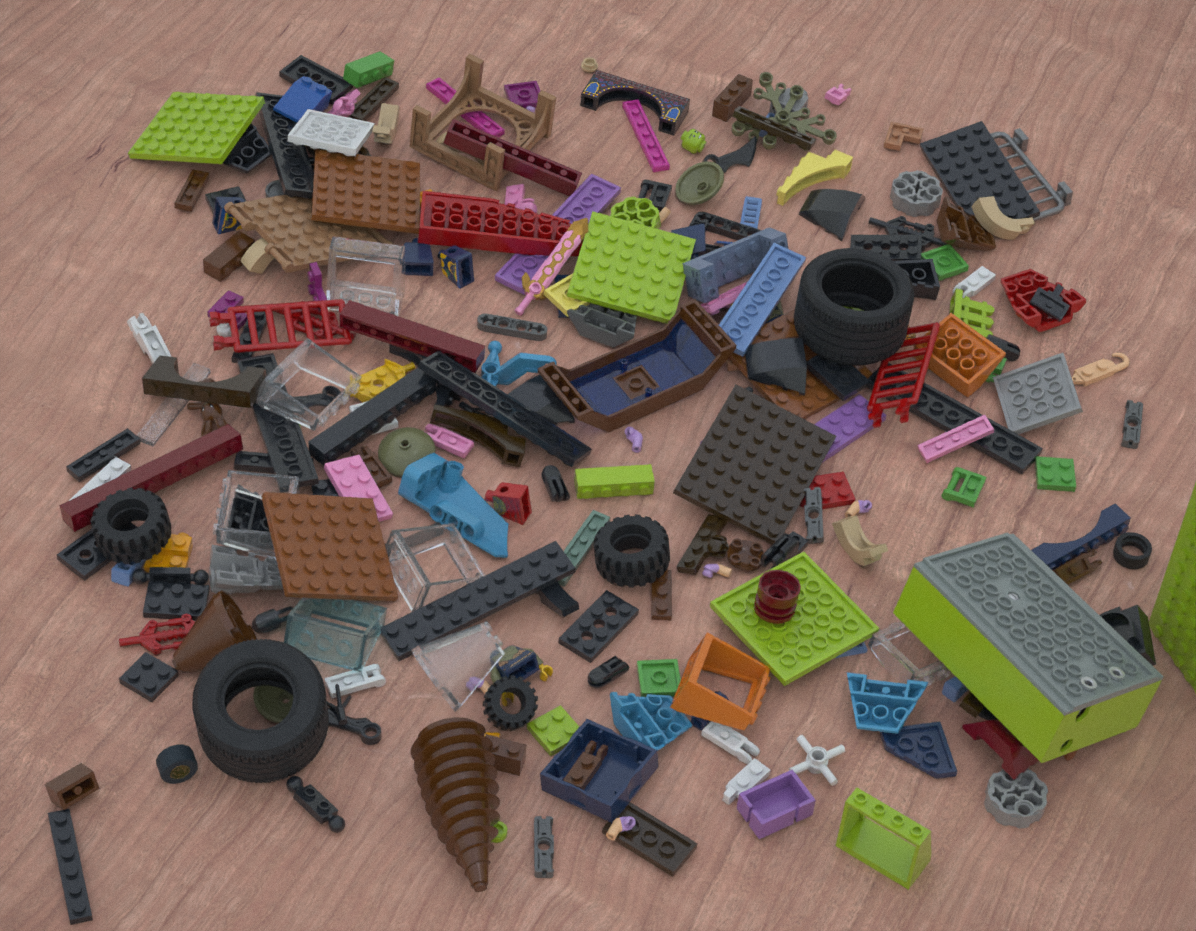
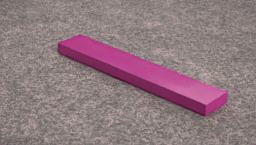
M439 77L426 84V89L445 104L456 93V90ZM473 111L460 115L473 127L493 136L500 137L505 134V129L482 111Z
M640 101L623 102L622 107L652 171L669 170L670 164Z

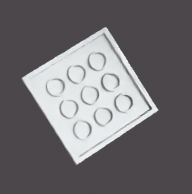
M308 109L288 134V142H293L295 145H307L313 149L321 148L332 153H344L346 156H356L372 133L375 123Z

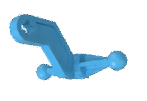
M495 340L491 341L488 345L490 354L481 367V378L495 387L498 384L509 385L527 372L538 373L539 367L553 361L557 365V361L551 356L519 353L500 366L498 354L502 351V344Z

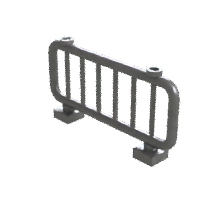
M1020 128L1014 130L1013 138L1005 132L990 133L993 139L1001 138L1007 142L998 146L1000 149L1010 146L1016 153L1005 157L1007 160L1019 157L1024 163L1014 167V171L1027 167L1033 174L1020 179V181L1024 182L1036 178L1042 185L1027 190V192L1032 193L1045 189L1051 196L1034 203L1037 205L1052 199L1057 203V207L1040 212L1039 217L1033 218L1034 221L1058 214L1063 211L1065 206L1071 204L1073 191L1064 181L1058 183L1057 191H1055L1024 154L1027 151L1029 138Z

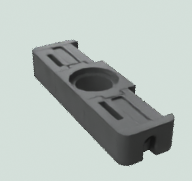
M1127 400L1121 446L1137 449L1140 442L1143 403H1133L1132 400ZM1132 422L1135 423L1137 426L1132 427L1128 425V423Z
M815 487L814 490L805 488L806 539L809 540L808 544L823 543L824 528L821 488ZM812 512H817L819 516L815 519H811L809 517V514Z
M542 816L534 818V876L536 878H552L554 876L552 860L554 858V835H552L553 817L546 816V819H542ZM544 843L549 845L550 848L548 850H541L538 846Z

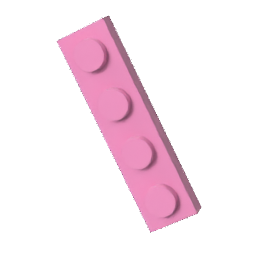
M983 415L919 444L918 450L926 463H929L994 433V428L986 415Z

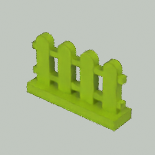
M956 288L950 300L949 314H954L985 338L989 334L993 335L987 329L992 327L994 321L986 316L993 315L994 307L988 305L985 301L981 303L970 300V297L967 296L963 298V290Z

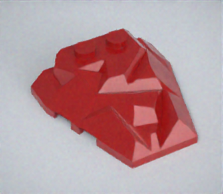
M1032 269L1001 278L1000 281L1016 315L1039 332L1069 323L1073 318V313L1079 312L1086 304V299L1072 288L1069 291L1063 289L1059 296L1070 307L1062 320L1058 322L1030 305L1029 302L1039 287L1047 292L1048 290L1053 292L1058 284L1062 286L1061 283L1056 282L1055 285L1048 281L1047 276Z

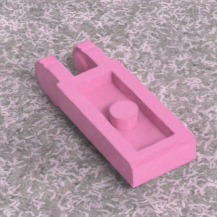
M427 424L425 428L426 433L432 438L435 446L459 457L465 458L474 447L472 440L443 427L440 428L433 424Z

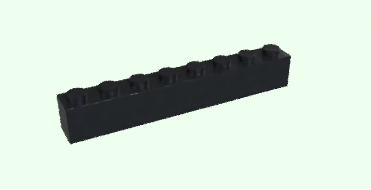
M416 368L308 441L310 456L323 466L325 463L336 461L338 457L349 452L354 446L362 443L370 435L377 433L384 425L391 423L394 418L406 413L408 409L419 404L427 396L432 395L436 391L437 380L432 376L426 375L421 369Z

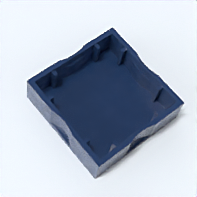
M586 719L571 736L568 744L541 771V788L544 792L612 823L659 767L658 753L654 748L634 739L623 737L605 726ZM592 740L597 742L596 750L593 752L594 756L597 755L602 745L608 746V752L602 761V765L583 790L565 782L564 778Z

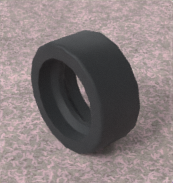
M1127 532L1117 538L1113 556L1117 563L1125 568H1143L1148 564L1152 545L1143 535ZM1122 547H1137L1142 551L1143 555L1133 556L1127 554Z

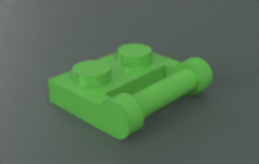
M955 467L952 471V478L941 496L946 501L954 500L974 508L987 477ZM959 479H965L959 492L954 491Z

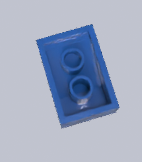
M303 76L293 83L274 106L273 110L298 123L308 109L319 112L326 110L332 91L326 86L312 81L311 78Z

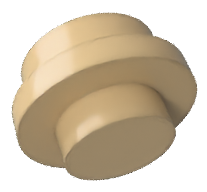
M588 57L581 63V68L591 73L598 69V64L594 58Z

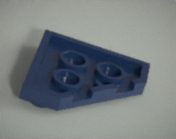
M941 722L902 726L898 734L880 732L884 748L887 752L936 779L955 777L957 775V768Z

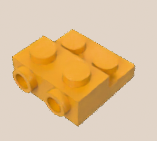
M183 532L178 533V535L171 534L166 546L161 548V552L157 555H152L151 559L146 560L144 570L149 572L150 567L187 568L193 548L192 537Z

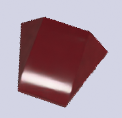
M999 720L963 724L962 729L974 741L983 739L1004 760L1001 768L1014 780L1018 778L1020 773H1024L1029 766L1039 762Z

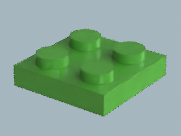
M949 244L921 253V259H933L939 281L968 271L969 265Z
M1036 457L1037 489L1075 492L1076 479L1073 459Z
M677 659L637 661L636 667L641 697H646L647 694L674 697L681 680Z

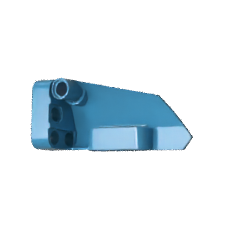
M431 453L406 467L399 486L398 495L427 511L435 522H439L442 526L494 557H508V523L462 477L464 466L461 463L448 461L436 453Z

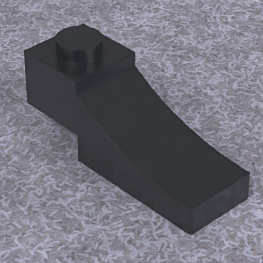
M558 582L536 592L540 596L541 603L562 617L580 609L579 603Z

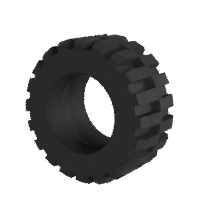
M127 488L125 491L118 490L116 494L106 496V500H102L92 514L91 529L99 551L106 558L112 559V561L117 563L122 561L123 564H130L131 562L137 564L141 563V560H149L152 558V555H157L161 552V548L166 546L171 537L172 527L165 503L158 495L149 490L147 492L142 488H137V490L133 488ZM145 521L136 529L130 531L118 530L128 522Z
M630 514L624 515L622 518L616 517L613 521L606 522L604 527H601L595 535L593 546L597 571L612 584L617 583V586H628L629 588H634L637 585L642 587L649 582L651 584L656 578H660L669 566L670 549L668 534L656 520L652 521L650 517H641V515L637 514L635 516H630ZM631 548L643 549L640 552L631 554L621 552Z

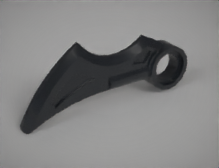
M754 136L743 147L723 156L717 157L714 154H708L702 162L712 160L722 168L724 173L735 164L749 167L756 152L757 137Z
M325 386L322 393L298 397L271 395L270 399L283 407L305 414L306 410L312 406L330 407L337 404L341 392L334 386Z
M328 708V726L361 735L362 742L367 745H375L380 742L382 733L381 727L378 724L371 722L368 718H351L346 716L347 724L340 725L337 712ZM368 731H374L377 733L375 736L371 737L366 735Z

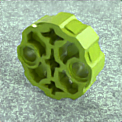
M628 197L611 208L610 216L656 229L661 227L659 210L647 198Z

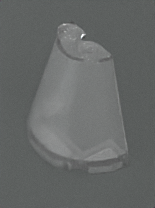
M487 621L411 649L420 666L455 712L459 710L505 654L501 648L504 644L497 635L492 636L490 632L493 629Z

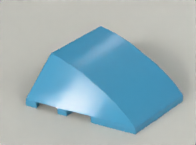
M847 672L857 729L898 734L926 689L928 682L907 680V684L867 679L865 674Z
M617 692L610 693L613 723L623 737L634 739L658 751L692 727V723L684 713L670 708L673 698L669 695L647 694L646 697H637L634 693H629L628 696L618 695Z

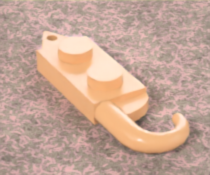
M1113 353L1112 357H1120L1123 359V362L1116 365L1112 361L1103 358L1074 370L1073 383L1085 387L1110 377L1114 373L1127 368L1130 363L1129 358L1123 353Z

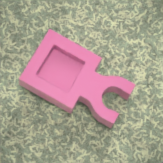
M840 84L838 89L833 87L827 91L824 98L832 104L840 105L847 99L852 89H843L844 85Z

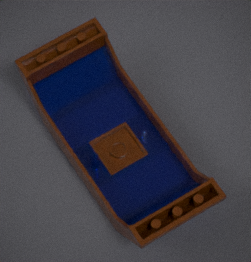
M694 299L680 305V309L664 328L574 368L566 369L555 365L553 361L539 367L537 372L577 420L606 432H611L703 390L735 351L737 345L699 302Z

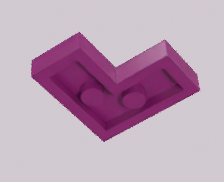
M317 262L309 263L310 271L307 272L310 282L307 285L309 295H313V301L327 300L322 288V273Z
M228 290L207 311L208 317L210 318V312L228 313L227 309L229 307L241 306L244 303V297ZM246 313L236 314L238 331L247 321Z

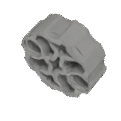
M916 170L914 172L905 171L900 173L899 177L894 179L892 183L890 198L893 201V207L912 217L933 214L934 210L939 208L943 189L939 185L940 181L923 171Z
M1002 769L998 773H993L988 781L984 805L987 812L991 813L998 823L1004 826H1015L1020 829L1027 828L1031 823L1042 818L1047 805L1048 789L1035 772L1027 769L1014 780Z

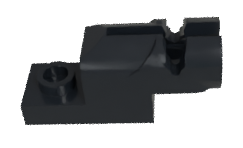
M794 531L789 535L784 533L761 555L762 565L766 567L773 563L770 569L800 554L808 546L809 540Z

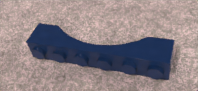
M1115 503L1101 511L1096 526L1085 536L1065 543H1042L1031 551L1053 570L1078 555L1092 549H1097L1100 545L1112 541L1114 537L1126 533L1129 529L1131 517Z

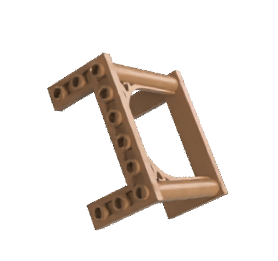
M469 54L465 61L464 78L452 99L432 119L430 111L418 105L413 108L409 147L497 192L500 189L501 180L509 172L503 169L505 149L490 142L486 146L483 166L434 141V139L458 116L473 111H486L500 115L508 120L515 128L517 134L514 144L530 151L542 137L548 139L551 136L557 97L541 90L538 93L535 114L481 87L484 60Z

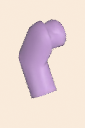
M627 427L624 431L626 438L633 443L632 451L639 453L642 447L643 436L633 427Z

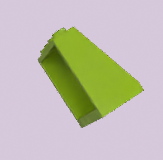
M856 787L845 801L835 846L909 890L931 860V831Z

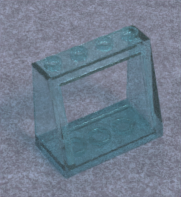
M302 598L288 614L284 643L296 647V649L302 651L312 660L361 672L381 634L380 630L385 624L387 608L358 600ZM316 614L323 617L366 627L367 629L363 631L348 626L311 617V615Z

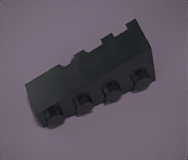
M933 259L894 261L909 276L914 287V297L937 299L940 284Z

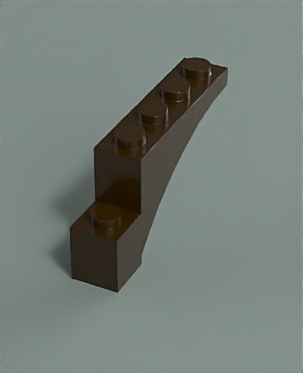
M434 404L430 424L442 426L463 434L490 450L502 461L501 464L520 468L525 453L526 439L507 435L508 426L502 424L495 417Z

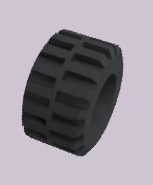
M512 675L510 677H502L494 682L487 689L488 691L483 697L485 698L483 701L485 710L483 712L484 715H488L489 718L487 720L489 723L492 721L494 727H501V730L504 731L507 729L513 731L527 724L534 717L535 711L538 708L536 704L538 696L534 695L536 690L530 688V682L527 681L525 683L523 681L524 678H515ZM505 692L515 694L521 703L520 712L517 714L506 713L500 706L501 694Z

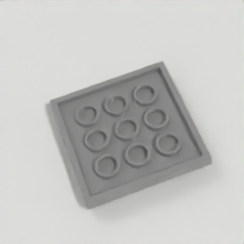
M1064 353L993 377L1008 429L1018 435L1083 412Z

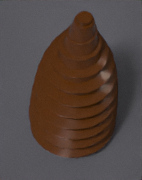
M454 717L442 719L426 726L413 743L410 754L414 760V770L418 775L417 783L421 788V797L426 803L425 809L431 817V825L437 830L438 839L446 845L447 852L456 857L457 864L463 867L465 876L468 878L474 891L482 892L487 889L489 864L491 863L489 861V853L494 850V845L490 841L498 835V829L493 827L500 820V814L495 811L500 805V799L496 796L499 791V785L495 781L498 773L496 768L493 767L495 764V756L491 753L493 743L484 736L486 732L485 727L472 719Z

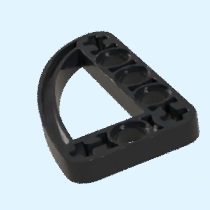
M707 212L696 213L689 225L704 224L705 232H713L737 241L747 237V235L762 231ZM715 224H721L723 226L717 227L715 226ZM736 229L739 230V232H733L731 230ZM706 244V254L722 246Z

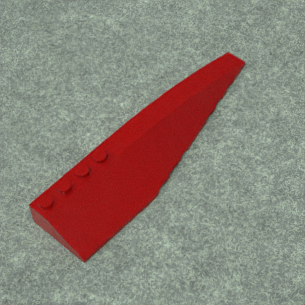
M423 191L418 243L449 247L458 246L460 248L514 254L550 256L571 226L570 220L543 212L540 214L534 213L529 208H525V210L516 208L515 204L508 203L505 205L499 203L500 200L494 198ZM583 240L570 256H579Z

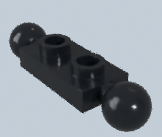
M150 567L149 573L141 568L134 570L132 580L139 585L144 584L146 581L191 584V581H194L195 584L205 585L209 580V575L202 569L191 573V568Z
M292 776L287 780L286 786L290 792L294 793L293 798L320 824L328 821L329 829L335 833L341 832L345 828L344 818L337 815L338 809L311 784L303 787V780L298 776Z

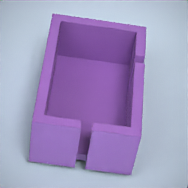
M792 769L739 793L737 810L746 822L750 821V828L758 839H761L792 825L794 819L798 822L812 816L816 800Z

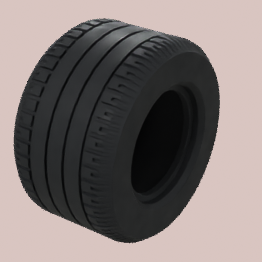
M843 248L826 252L814 258L801 275L794 311L796 332L799 337L803 338V343L819 356L832 362L861 366L883 361L894 355L905 341L914 303V287L909 276L898 264L879 253L858 248ZM845 307L858 308V309H861V310H863V311L852 310V309H848V308H845Z
M251 639L250 641L247 640L246 642L243 641L233 646L231 645L216 654L206 664L194 687L192 709L202 749L217 768L235 779L238 778V780L251 783H270L271 781L283 780L288 778V776L291 777L310 764L326 739L329 715L323 678L316 665L306 654L287 643L271 639ZM256 686H274L292 694L293 704L288 715L280 723L267 729L253 730L242 727L231 719L226 710V707L235 696L246 689Z

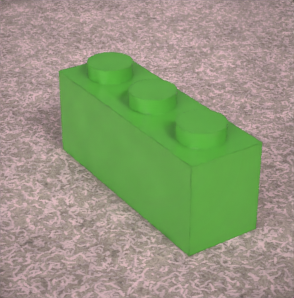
M381 51L345 64L343 79L356 88L362 87L392 75L395 60Z

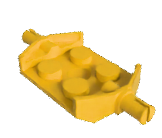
M384 359V365L355 378L352 373L351 388L341 393V397L343 400L354 397L362 403L369 401L406 376L407 372L415 370V364L411 362L401 366L393 361Z

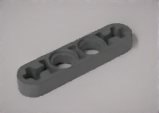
M485 313L477 318V327L484 332L534 341H543L547 338V327L542 323ZM500 324H506L507 327L503 328V327H500L499 325H500ZM518 327H523V328H525L526 330H524V331H519V330H517V328H518Z

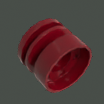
M783 570L765 572L760 577L754 602L755 613L769 623L782 624L790 621L794 617L801 585L799 580L793 574Z

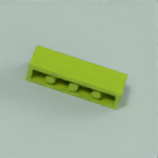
M651 464L575 469L574 485L577 499L653 494L655 480Z

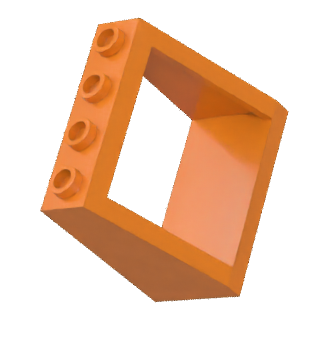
M707 632L688 659L670 708L677 712L744 731L749 724L753 725L758 716L755 712L759 710L762 704L760 700L763 698L766 692L765 687L770 681L771 677L768 676L770 668ZM701 669L751 683L743 708L697 683Z

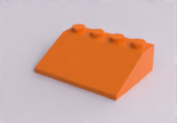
M950 313L939 322L940 329L928 369L968 398L981 387L1006 356V352ZM931 331L927 332L924 336L930 335ZM928 343L914 345V349L927 347ZM924 355L916 356L913 358H915L916 360H922Z

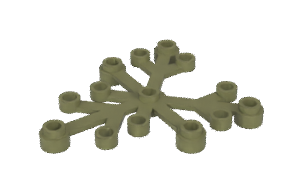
M769 72L760 74L759 83L762 87H765L767 92L761 88H756L753 96L758 100L763 98L772 102L776 114L775 117L769 119L789 128L791 126L796 127L797 131L805 135L808 132L822 138L827 145H831L836 141L837 134L834 130L827 129L823 132L809 126L813 124L818 126L824 125L826 120L824 115L818 114L816 117L809 118L810 110L808 108L791 112L795 102L803 97L804 89L800 85L791 87L790 99L785 108L782 109L778 99L785 92L786 85L779 82L776 84L774 91L771 85L773 81L772 74ZM799 117H800V118H802V119H804V120L797 121V120H795V118H799ZM735 121L732 124L731 131L735 136H741L745 131L753 130L749 133L748 140L752 139L751 136H756L758 141L761 130L753 128L748 123H741L739 121ZM765 135L762 142L764 148L767 150L773 149L776 146L777 136Z

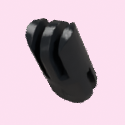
M991 334L987 336L989 341L1006 352L1004 358H1007L1008 361H1015L1020 357L1021 351L1016 344Z
M553 465L545 466L542 470L541 478L551 501L569 500L570 494L559 469Z
M288 606L278 611L270 609L258 614L252 621L253 630L257 633H267L280 628L281 623L293 619L296 613L279 618V615L289 612L294 608Z
M615 655L588 674V684L595 689L602 688L629 671L630 667Z

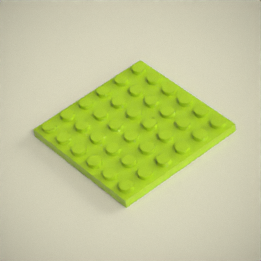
M173 92L128 152L130 159L222 164L265 104L264 97Z
M592 211L588 224V233L585 234L567 297L667 324L676 313L686 277L683 263L690 261L696 239Z
M805 552L770 569L787 571L793 574L800 582L801 589L795 614L790 621L782 624L769 623L755 613L754 602L759 580L763 574L710 601V608L756 657L770 668L771 673L784 686L877 635L880 629Z

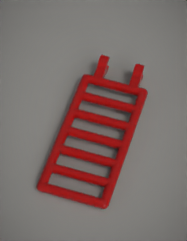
M343 299L233 306L227 309L228 313L210 312V327L229 323L232 336H213L214 351L226 347H233L234 352L241 353L349 345L352 343L350 330L342 328L344 338H333L327 308L338 307L340 313L345 307V301ZM310 308H320L326 339H314ZM302 309L307 340L296 341L291 310ZM272 311H284L289 342L277 341ZM254 312H265L270 343L259 344ZM247 313L252 344L240 345L236 314Z
M938 322L909 327L906 335L931 331V334L906 339L900 348L928 343L927 347L898 352L881 361L867 405V411L872 412L869 413L868 419H873V428L881 427V416L885 409L896 408L895 414L900 415V423L908 422L910 405L916 404L920 397L940 329ZM924 355L922 360L888 366L890 361ZM920 367L919 372L884 378L887 373ZM917 380L915 385L880 391L881 386ZM913 393L912 397L876 403L877 399Z

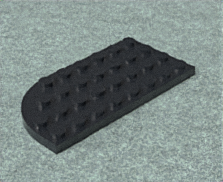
M982 121L920 143L921 151L956 207L959 205L963 207L967 215H975L972 205L979 198L994 196L999 210L1011 219L1036 218L1040 216L1038 207Z

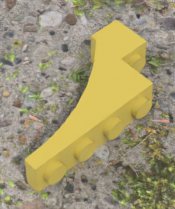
M834 150L826 158L808 152L805 157L801 158L799 165L793 168L790 177H786L783 186H779L776 196H778L777 204L783 206L796 193L816 183L837 178L844 179L851 170L853 157Z

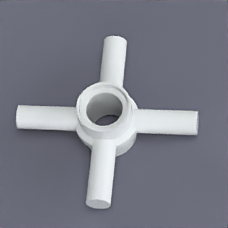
M803 735L797 737L796 740L807 753L806 761L789 768V771L793 769L798 774L808 769L813 774L822 773L831 786L837 784L838 780L827 765L829 759L844 753L845 747L841 744L826 751L823 747H812Z

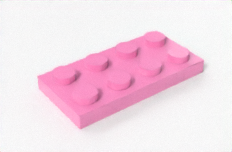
M747 282L720 294L716 299L700 305L710 316L720 312L721 308L731 307Z
M360 455L325 463L324 470L339 496L373 498L379 522L392 518L393 512Z

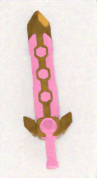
M587 218L574 221L531 281L527 272L524 273L521 279L522 289H524L526 297L514 310L516 314L522 316L532 299L535 301L548 299L544 295V290L549 287L567 259L581 243L585 234L588 233Z

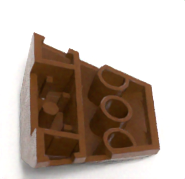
M945 196L936 220L941 241L958 248L981 251L994 250L996 244L993 234L982 227L975 215H967L963 207L960 205L958 207L950 203V198Z

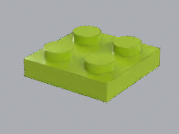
M561 705L527 723V730L550 757L560 752L579 728L578 724Z

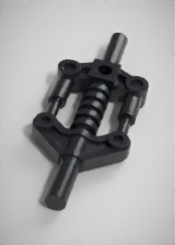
M904 216L888 222L870 217L868 224L884 228L887 235H922L921 252H924L931 244L947 245L940 238L934 237V225L912 223L906 221ZM905 225L912 226V227H914V229H917V230H913L912 228L909 229V227H905V228H904V226H905Z

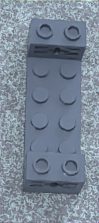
M769 227L683 263L688 297L703 303L718 298V287L755 272L773 243L788 249L786 233Z

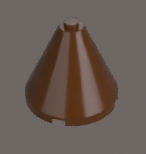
M221 590L213 595L173 654L174 659L172 663L177 671L181 670L183 673L202 671L206 664L216 654L222 652L223 649L239 642L257 639L250 624L247 625L241 616L243 615L242 611L225 591Z

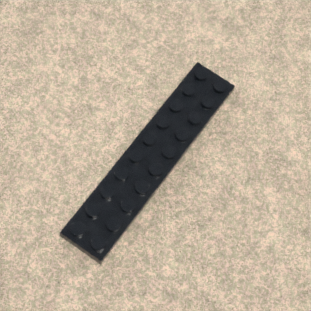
M256 92L255 96L264 97L265 104L260 109L259 114L284 195L312 199L314 172L305 145H295L293 142H288V134L297 122L273 110L283 95Z
M437 351L420 361L418 368L426 375L432 376L440 384L449 387L457 395L466 398L471 404L480 407L488 415H492L500 420L502 424L514 429L517 434L523 435L531 440L533 444L545 449L548 454L562 460L564 464L573 467L590 455L592 448L441 351Z
M274 353L237 360L240 373L247 367L266 369L267 386L252 406V410L280 491L319 484L318 475L295 412L270 399L271 395L289 397Z
M879 368L868 378L870 383L867 388L870 390L873 389ZM905 371L885 374L884 378L905 375L908 373H906ZM917 380L881 386L880 391L915 385ZM923 383L918 402L910 405L909 409L911 413L945 432L983 416L926 383ZM907 393L885 398L890 401L912 397L913 393ZM987 418L994 428V433L969 445L1023 474L1035 461L1036 457L1042 453L1043 448Z
M554 541L379 628L380 634L397 660L401 661L576 573L575 566L559 544Z

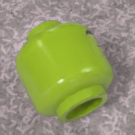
M690 129L688 132L685 130L680 138L682 140V148L692 154L700 153L707 143L705 135L696 129Z

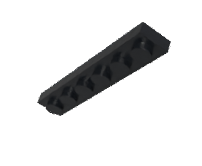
M70 809L48 813L70 925L92 921V913Z

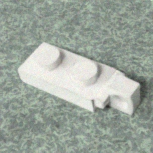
M754 758L728 782L722 801L730 805L738 798L739 793L761 784L770 775L771 770Z

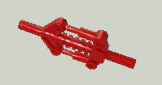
M302 309L291 310L294 331L306 334L305 326L299 324V322L304 324ZM309 309L311 314L321 316L319 309ZM281 310V311H273V312H276V313H279V314L284 315V311H283V310ZM328 312L332 335L344 336L343 329L339 327L336 314ZM311 316L312 327L320 329L316 332L313 331L316 340L326 339L323 321ZM351 332L352 340H354L356 333Z
M183 614L181 618L169 619L166 622L160 623L150 620L140 632V636L119 639V645L122 647L141 644V646L154 655L161 654L162 650H177L182 641L163 646L158 642H161V640L167 641V639L171 641L174 638L175 640L178 638L183 639L195 622L190 614ZM182 625L184 629L179 628V630L175 628L172 631L171 629L168 631L162 630V632L157 631L158 627L164 626L174 627Z

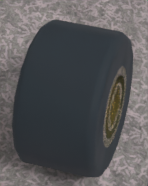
M177 744L164 749L156 759L160 776L166 783L178 784L185 782L194 776L198 770V763L193 750L184 744Z

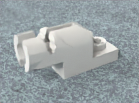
M140 313L137 319L133 316L127 320V324L133 332L136 341L144 355L148 354L152 364L159 355L172 357L156 325L152 326L144 313Z

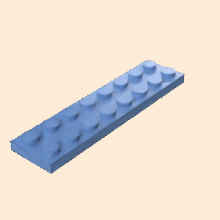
M773 243L719 324L737 345L734 353L742 357L744 356L806 261L805 256Z

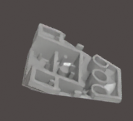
M211 545L209 567L211 592L218 593L223 590L227 594L256 592L260 589H283L277 560L267 557L264 561L255 558L256 554L249 552L248 556H242L237 554V549Z

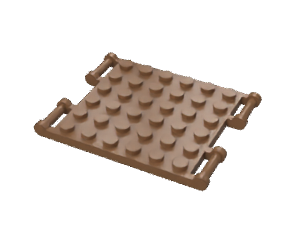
M280 195L236 204L228 202L224 206V210L228 214H232L245 231L256 230L268 243L264 248L265 252L268 255H272L282 265V269L286 273L309 269V263L317 262L318 266H324L392 251L395 246L376 228L311 220L312 199Z

